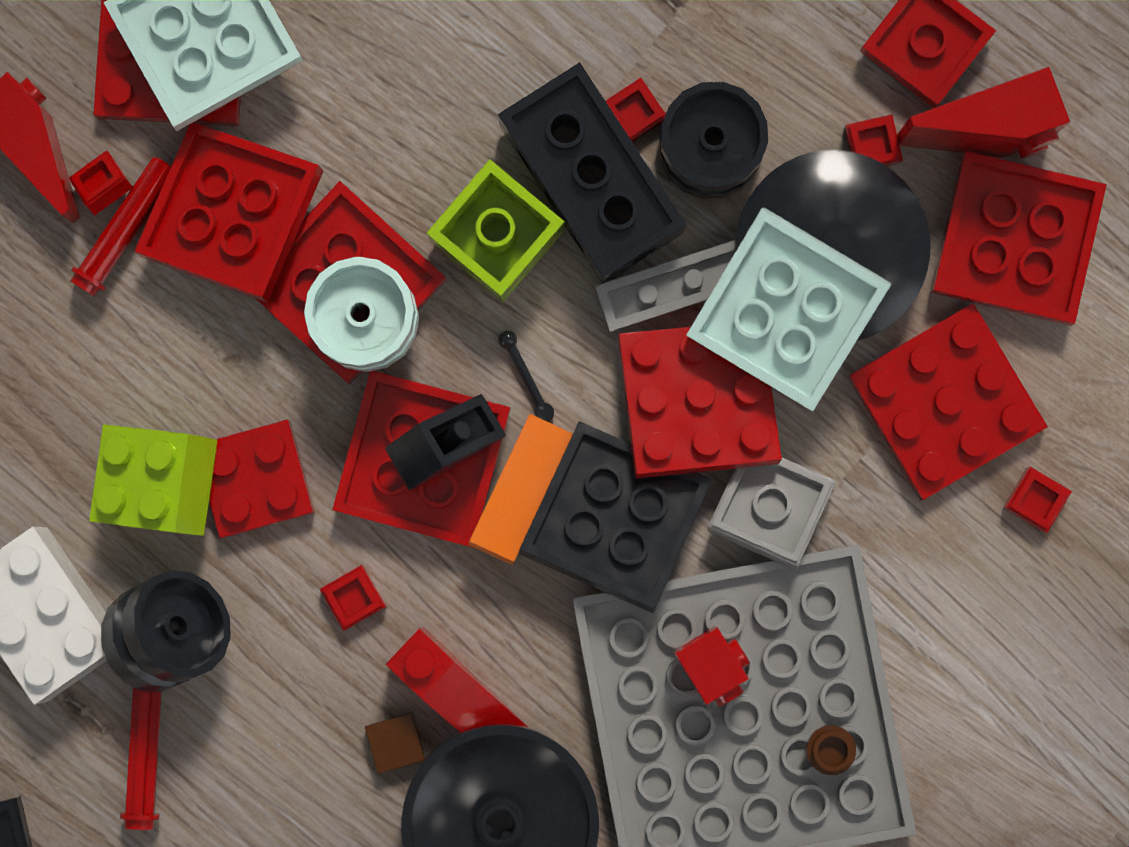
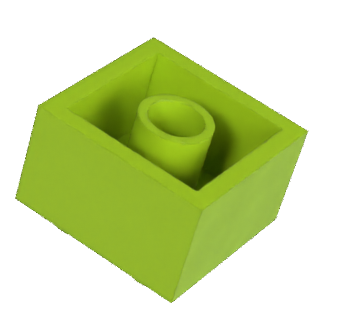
M489 159L426 234L429 241L504 303L565 231V225L560 217Z
M103 424L89 521L204 536L217 439L186 433Z

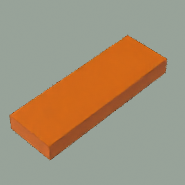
M529 414L472 534L469 546L513 565L573 433Z

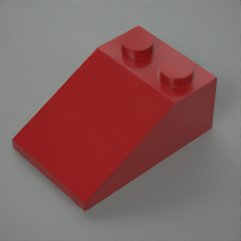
M1046 67L911 116L897 135L900 146L958 153L970 151L1003 158L1019 153L1021 159H1026L1049 149L1048 145L1060 139L1058 133L1071 121L1050 67Z

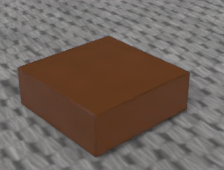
M413 712L365 726L378 774L426 759Z

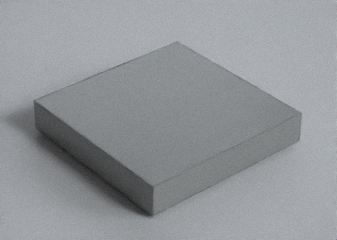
M782 458L779 464L735 468L708 525L707 531L797 571L836 481L785 458Z

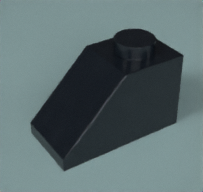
M480 394L417 424L388 445L385 450L410 491L464 462L501 440L506 434L485 398Z

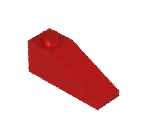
M6 72L0 78V150L64 218L74 223L80 218L52 116L41 106L47 98L27 77L20 83L9 72Z
M425 627L419 628L385 664L424 702L459 732L488 724H513L528 727Z

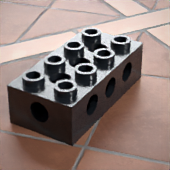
M580 62L498 114L500 128L558 217L564 221L565 228L602 284L611 281L684 233L685 222ZM564 126L571 127L578 133V137L570 143L558 142L552 135L555 130ZM587 166H595L603 171L605 177L598 183L588 184L582 181L578 174ZM612 206H622L629 211L631 218L624 224L615 225L606 219L604 213Z

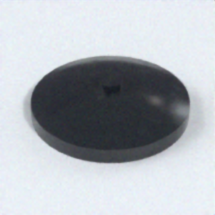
M823 150L807 153L783 163L769 173L755 188L746 202L737 225L735 252L760 210L764 207L891 283L890 288L856 342L867 339L892 325L908 310L918 296L925 281L930 262L931 246L928 223L924 211L911 188L901 177L884 164L865 155L849 151Z
M488 724L462 731L444 741L419 766L408 787L403 804L401 818L403 847H597L599 836L597 801L591 783L580 764L566 748L554 739L539 731L520 725Z

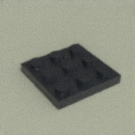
M579 421L519 549V554L654 614L712 479L697 472L635 479L631 443Z

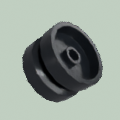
M723 81L702 82L682 91L668 107L659 136L660 162L668 178L683 192L702 199L724 198L741 190L756 174L768 144L767 120L759 103L743 88ZM709 135L711 140L717 136L722 140L721 144L716 146L709 145L704 136Z
M175 570L154 576L141 583V585L122 593L107 608L101 624V647L110 668L124 683L140 691L162 692L211 671L225 656L231 638L230 616L218 592L208 581L191 572Z

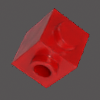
M718 627L710 628L673 651L706 705L715 700L718 707L723 706L744 692L740 684L749 678L743 668L750 665V662L737 640L733 639L727 643Z

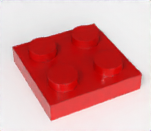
M898 0L862 46L860 52L931 107L936 108L996 30L957 0Z
M283 420L217 439L209 501L219 538L230 537L315 513L290 420Z

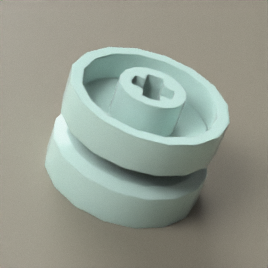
M353 257L337 261L317 276L307 293L304 315L309 335L324 354L347 369L370 372L387 368L406 354L416 338L419 314L415 297L398 272L379 260ZM364 306H368L370 309L368 319L364 322H357L353 318L356 309L363 311Z

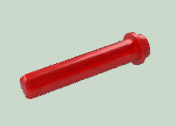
M157 157L150 160L134 184V188L130 190L78 269L76 267L71 269L75 273L70 280L71 283L95 297L99 290L105 291L106 287L102 284L153 209L171 165Z
M134 687L132 694L125 812L120 813V819L125 820V829L152 830L154 829V820H159L160 816L159 813H155L162 692L140 691Z

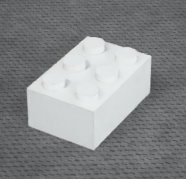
M32 526L0 549V656L34 705L48 702L107 661L101 647V624L106 612L48 527Z

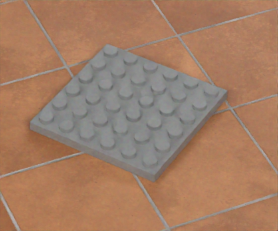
M859 544L804 554L797 571L772 560L668 580L654 614L606 592L572 598L619 847H854L917 835ZM714 626L718 627L727 643L736 639L750 662V665L743 668L749 678L740 684L744 692L718 707L715 700L708 705L703 702L673 653L674 650ZM822 726H839L849 732L855 741V760L851 767L841 774H822L810 764L807 758V741L810 735Z

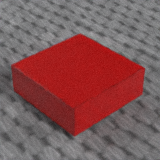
M639 78L606 100V103L632 143L663 123L666 115L642 78Z
M892 114L845 125L844 131L849 152L865 155L887 167L903 162Z
M107 150L69 177L70 182L84 204L94 216L134 188L116 160Z
M1030 466L1025 469L1003 509L1041 532L1048 533L1072 491Z
M360 565L320 589L343 631L387 607L364 565Z

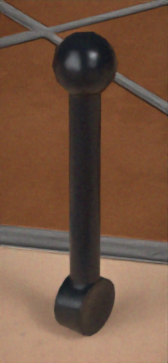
M503 331L499 335V345L508 350L537 407L535 410L536 417L547 422L550 421L554 416V409L550 404L544 402L516 346L517 336L512 331Z

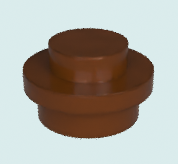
M826 725L816 729L810 735L806 745V754L810 764L820 773L838 775L848 770L853 764L856 757V745L853 737L845 729L835 725Z

